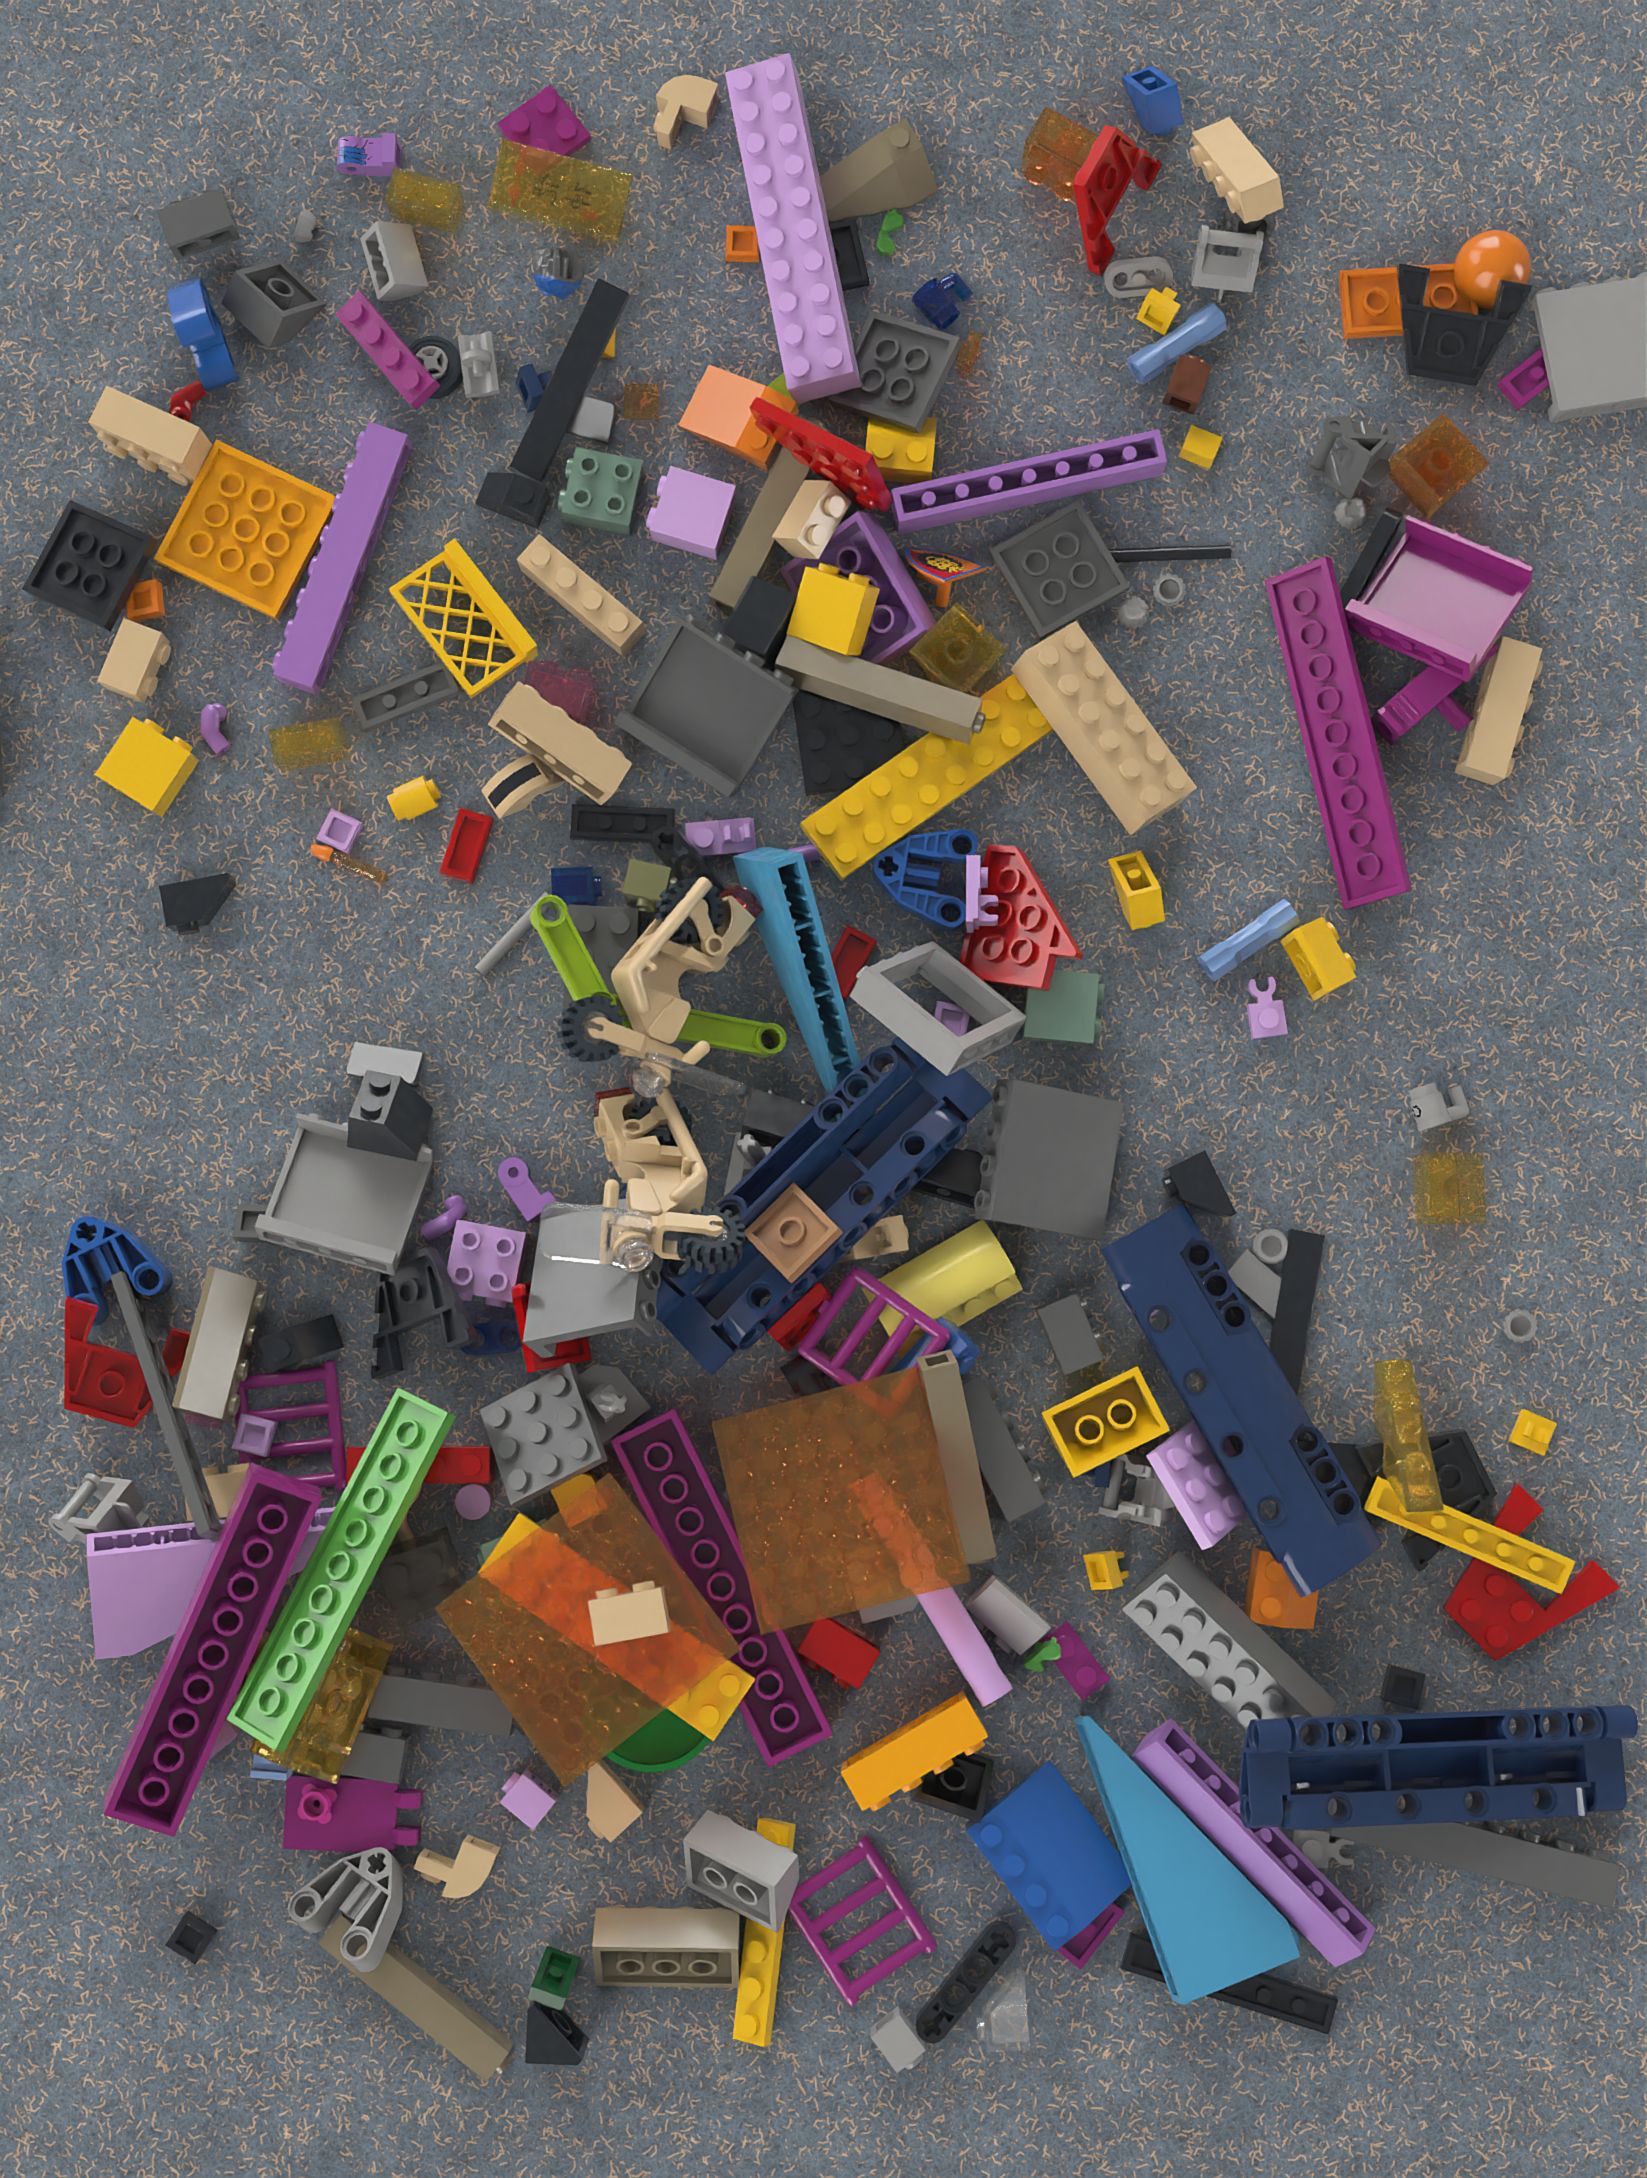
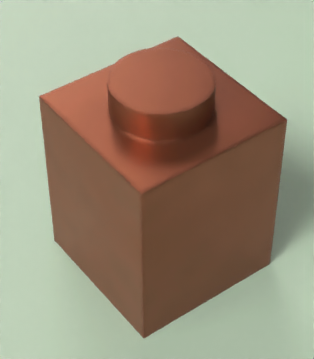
M1180 355L1162 404L1194 415L1212 366L1206 364L1203 359L1197 356L1190 355L1186 357Z

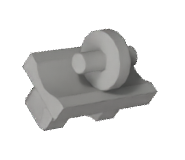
M492 331L478 335H458L466 398H479L500 394Z

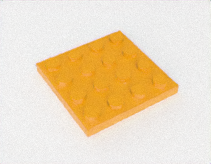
M216 439L160 545L154 560L175 572L275 620H279L320 541L323 528L329 524L334 514L332 506L336 496Z

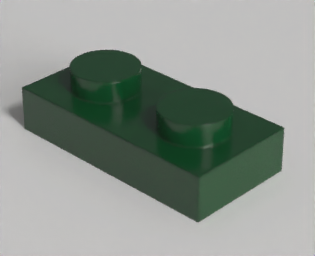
M547 1946L527 1999L538 2002L543 2007H552L562 2011L581 1957Z

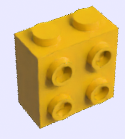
M820 562L818 568L806 566L786 634L844 655L860 656L880 588L868 585L870 578L850 573L849 578L839 575L840 568Z
M132 717L94 775L162 818L200 760L190 753L193 747L177 736L171 741L162 735L165 729L146 718L144 723Z

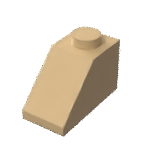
M597 1753L589 1763L586 1816L590 1819L588 1826L593 1833L600 1839L605 1836L611 1843L643 1813L645 1806Z

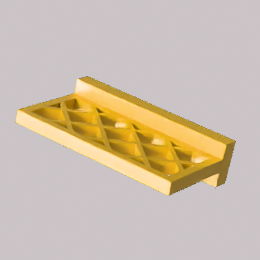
M456 539L444 545V551L389 588L390 594L471 699L523 662L529 663L538 656L537 644ZM445 564L451 572L450 584L430 582L432 571ZM455 579L458 581V583H459L461 586H456V585H454V584H455ZM410 586L424 588L422 603L407 602L401 592ZM429 589L448 591L446 607L427 605ZM453 592L468 594L472 600L470 611L451 608ZM477 606L482 613L475 612V607ZM414 610H420L419 617ZM425 611L444 614L442 630L430 629L423 623ZM449 615L469 618L466 634L447 631ZM473 619L485 620L492 625L490 638L471 635ZM496 632L502 639H495ZM434 636H436V637H441V639H440V644L438 643V641L435 639ZM446 638L465 641L463 657L448 655L445 652ZM470 642L489 644L487 661L467 658ZM494 645L508 647L515 657L506 663L492 662ZM454 663L461 664V669L459 670ZM466 665L486 667L484 678L471 686L464 677ZM490 668L496 669V670L493 671L491 674H489V673H490Z

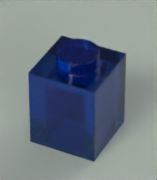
M593 866L551 868L552 895L561 898L567 908H569V905L597 906V897H603L602 876H596Z

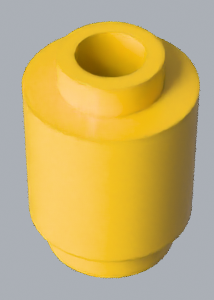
M423 775L393 789L394 793L387 796L390 807L398 821L405 818L409 821L437 808L438 803L436 800L441 798L434 780L430 779L427 781Z

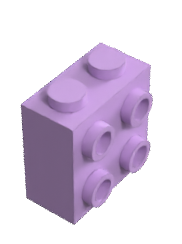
M670 466L667 477L662 475L658 484L657 496H660L657 508L651 507L648 514L646 527L650 528L651 539L658 543L717 560L737 499L736 486Z
M457 1220L447 1272L460 1299L472 1301L473 1295L486 1297L485 1304L506 1308L507 1301L513 1302L511 1287L520 1284L530 1234Z

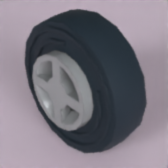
M426 336L417 339L409 346L410 350L428 371H437L430 374L440 384V387L429 399H440L448 396L458 388L463 378L459 350L450 341L440 336Z

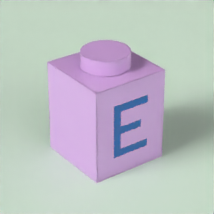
M526 1768L521 1775L514 1772L501 1789L506 1794L500 1803L534 1830L557 1801L559 1794Z

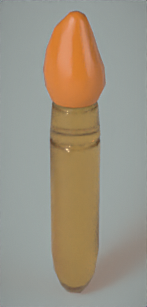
M312 844L310 847L312 853L323 861H331L344 869L378 883L389 881L388 876L382 870L347 854L335 851L330 846Z

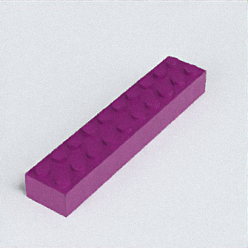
M676 1407L610 1440L709 1646L756 1678L738 1706L767 1766L770 1767L833 1735V1726L678 1408Z
M250 1463L104 1798L105 1816L175 1837L320 1504L322 1496L319 1487Z

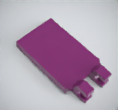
M293 1774L286 1780L283 1849L363 1852L375 1847H383L391 1852L395 1850L396 1845L417 1846L418 1842L421 1841L422 1826L397 1825V1808L419 1809L420 1805H423L424 1790L398 1789L399 1784L355 1776ZM309 1783L315 1784L320 1789L333 1788L336 1791L337 1799L332 1802L331 1807L332 1819L326 1824H321L318 1820L301 1819L298 1816L297 1809L303 1797L302 1788ZM315 1800L314 1805L316 1807H319L320 1802L318 1800Z

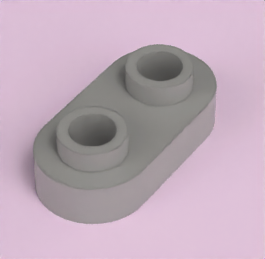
M1158 256L1117 260L1112 262L1104 273V283L1108 292L1117 298L1146 296L1151 288L1162 293L1165 287H1170L1173 280V272L1169 263L1164 258ZM1159 269V273L1155 277L1148 276L1151 270ZM1118 273H1126L1122 280H1115V276Z

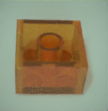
M1045 106L1025 140L1020 172L1024 173L1025 178L1035 185L1042 183L1053 189L1054 194L1065 201L1072 199L1076 202L1073 188L1075 176L1078 170L1082 168L1094 141L1098 139L1099 135Z
M1442 413L1389 461L1391 472L1388 477L1429 520L1473 482L1490 463L1447 415Z

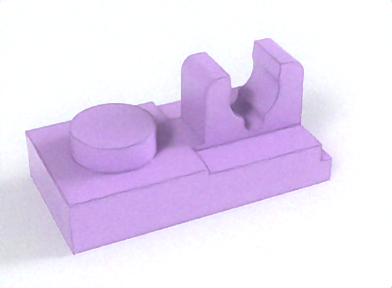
M747 817L685 823L686 838L703 858L736 855L757 849L754 818Z
M966 855L967 933H974V929H979V926H995L998 924V915H989L982 911L989 906H998V897L996 895H981V888H988V867H981L980 855Z

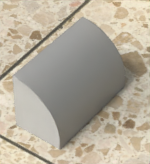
M376 221L360 240L377 299L379 301H395L419 294L427 289L429 285L411 224Z

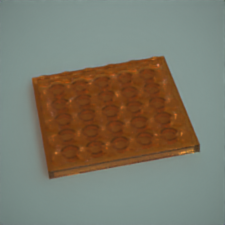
M918 1367L904 1369L712 1421L761 1635L972 1581Z
M611 1473L604 1476L434 1608L564 1787L741 1650V1646ZM654 1581L655 1587L664 1586L671 1630L668 1633L595 1646L588 1601L597 1598L596 1591L618 1587L619 1594L633 1591V1584Z

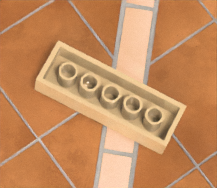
M1076 621L1026 650L1010 669L1130 836L1182 803L1197 788Z

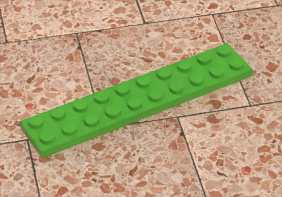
M397 1388L226 1718L275 1751L285 1752L456 1416L403 1389Z

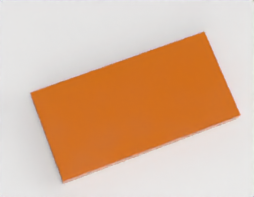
M1454 263L1418 265L1419 267L1430 268L1423 306L1479 315L1478 304L1473 300L1470 302L1466 300L1456 287L1453 277ZM1397 267L1340 270L1338 280L1343 338L1403 335Z

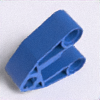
M199 277L168 288L167 298L174 328L184 348L190 346L199 376L206 391L239 381V376L236 375L232 366L235 364L203 279Z
M967 829L911 835L875 857L872 876L899 909L940 930L954 932L964 923L966 917L964 902L954 896L937 894L935 891L903 886L904 882L937 888L941 869L909 863L907 858L939 864L943 862L965 865L966 855L976 854L978 840L975 834ZM957 840H964L969 843L971 851L965 855L957 854L953 850L952 844ZM885 862H891L892 869L898 871L896 873L892 871L891 876H884L883 869L878 867L880 865L884 867ZM946 907H953L959 912L960 918L955 922H947L942 918L941 911Z
M84 1216L77 1219L71 1227L62 1260V1270L66 1296L85 1302L90 1301L92 1304L98 1305L92 1327L99 1326L106 1321L109 1315V1307L102 1293V1286L89 1261V1255L96 1266L103 1284L111 1282L110 1276L121 1271L110 1245H112L124 1271L127 1272L137 1292L142 1295L158 1296L170 1289L172 1285L171 1272L134 1232L102 1218ZM88 1226H93L97 1229V1234H92L95 1236L94 1239L86 1237V1231L90 1232L87 1229ZM154 1270L159 1275V1284L156 1288L151 1289L147 1285L146 1279L148 1274Z

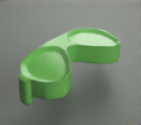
M892 208L884 217L876 243V251L879 256H889L895 253L896 246L888 234L902 228L904 224L903 217L897 213L896 208Z
M1052 1637L1050 1641H1046L1043 1644L1035 1642L1034 1652L1025 1657V1668L1042 1672L1044 1671L1043 1660L1059 1659L1061 1657V1647L1056 1643L1057 1639Z

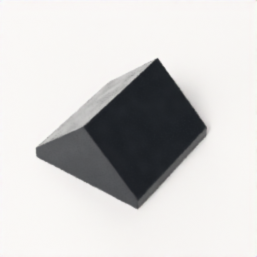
M751 576L721 633L736 642L734 647L744 654L748 650L761 657L765 661L762 666L773 672L776 659L788 635L786 633L797 595L756 576Z
M962 1752L952 1758L954 1762L952 1766L938 1774L931 1770L920 1777L923 1781L920 1785L910 1790V1797L913 1801L980 1823L994 1760L974 1753L966 1756L965 1752Z
M531 2001L527 2012L525 2063L578 2065L583 2060L589 2038L563 2009L560 2011L552 2007L547 2008L541 2006L538 2002Z

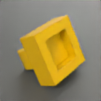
M1165 287L1162 293L1151 288L1136 319L1165 336L1181 306L1174 301L1178 293L1168 287Z
M1521 1409L1509 1442L1544 1456L1557 1423L1528 1410Z
M1115 1550L1096 1551L1083 1555L1091 1590L1115 1589L1123 1586L1122 1579L1129 1576L1128 1571H1120L1117 1560L1125 1557L1123 1552H1115Z

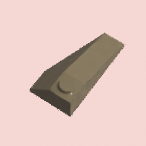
M906 118L876 134L820 176L829 224L867 215V217L878 215L879 212L889 211L892 208L898 210L907 209L938 192L923 146Z

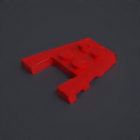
M1107 125L1102 129L1098 139L1094 141L1082 168L1078 170L1073 182L1088 268L1090 272L1102 276L1116 251L1105 227L1128 185L1133 179L1137 187L1149 190L1162 166L1158 159L1151 158L1148 151L1138 148L1135 145L1136 142L1118 128Z
M66 1296L64 1409L135 1428L153 1405L137 1355L87 1341L98 1305ZM170 1327L162 1350L171 1379L182 1368L191 1332Z

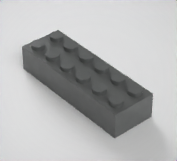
M1180 1550L1139 1582L1122 1607V1610L1246 1731L1252 1719L1327 1716L1332 1714L1337 1702ZM1308 1725L1302 1730L1301 1736L1304 1742L1311 1738V1730Z

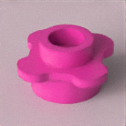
M313 1783L305 1785L302 1788L303 1797L297 1809L298 1816L301 1819L318 1820L321 1824L328 1823L332 1819L331 1807L332 1802L337 1799L336 1791L333 1788H327L326 1790L317 1788ZM315 1800H318L320 1802L319 1807H316L314 1805Z

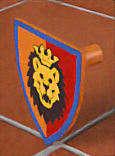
M905 547V558L917 570V577L937 586L935 605L939 607L948 606L953 581L987 570L986 566L961 556L927 549Z

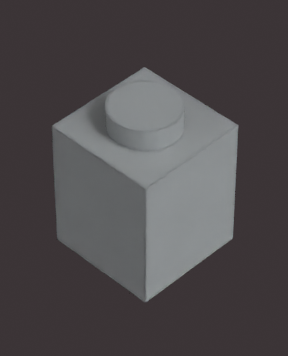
M899 2006L870 2027L871 2039L896 2073L900 2072L903 2068L907 2070L912 2069L923 2059L924 2055L922 2053L926 2051L925 2041L918 2036L917 2030Z

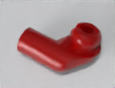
M199 380L171 396L169 414L187 422L190 421L193 403L207 395Z

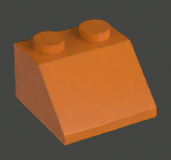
M1253 1547L1243 1612L1253 1622L1282 1628L1314 1629L1319 1590L1300 1597L1282 1565L1275 1561L1269 1550Z

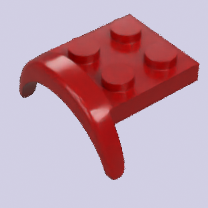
M531 1282L511 1287L527 1373L560 1367L567 1363L575 1364L592 1360L587 1337L556 1343L555 1356L542 1358L523 1343Z

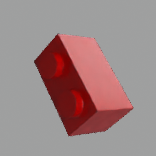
M820 1610L797 1648V1652L802 1654L800 1660L817 1671L820 1666L833 1673L830 1678L845 1689H849L851 1685L857 1689L860 1688L881 1652L880 1647Z

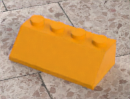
M963 1690L843 1761L840 1773L861 1810L864 1811L870 1807L872 1811H876L891 1801L889 1795L899 1789L906 1793L923 1782L920 1777L931 1770L935 1774L941 1773L954 1764L953 1757L962 1752H965L966 1756L984 1747L985 1743L983 1740L988 1737V1733Z

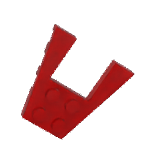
M1515 1483L1503 1507L1496 1514L1492 1525L1518 1536L1544 1509L1519 1484ZM1473 1557L1468 1567L1464 1569L1442 1609L1492 1660L1497 1661L1618 1590L1620 1586L1595 1561L1591 1560L1565 1586L1562 1594L1558 1593L1542 1608L1504 1569Z

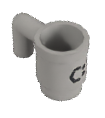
M1435 1082L1408 1091L1411 1099L1409 1104L1419 1132L1466 1117L1469 1114V1107L1461 1085L1448 1089L1453 1104L1449 1108L1446 1107L1441 1091L1438 1092Z

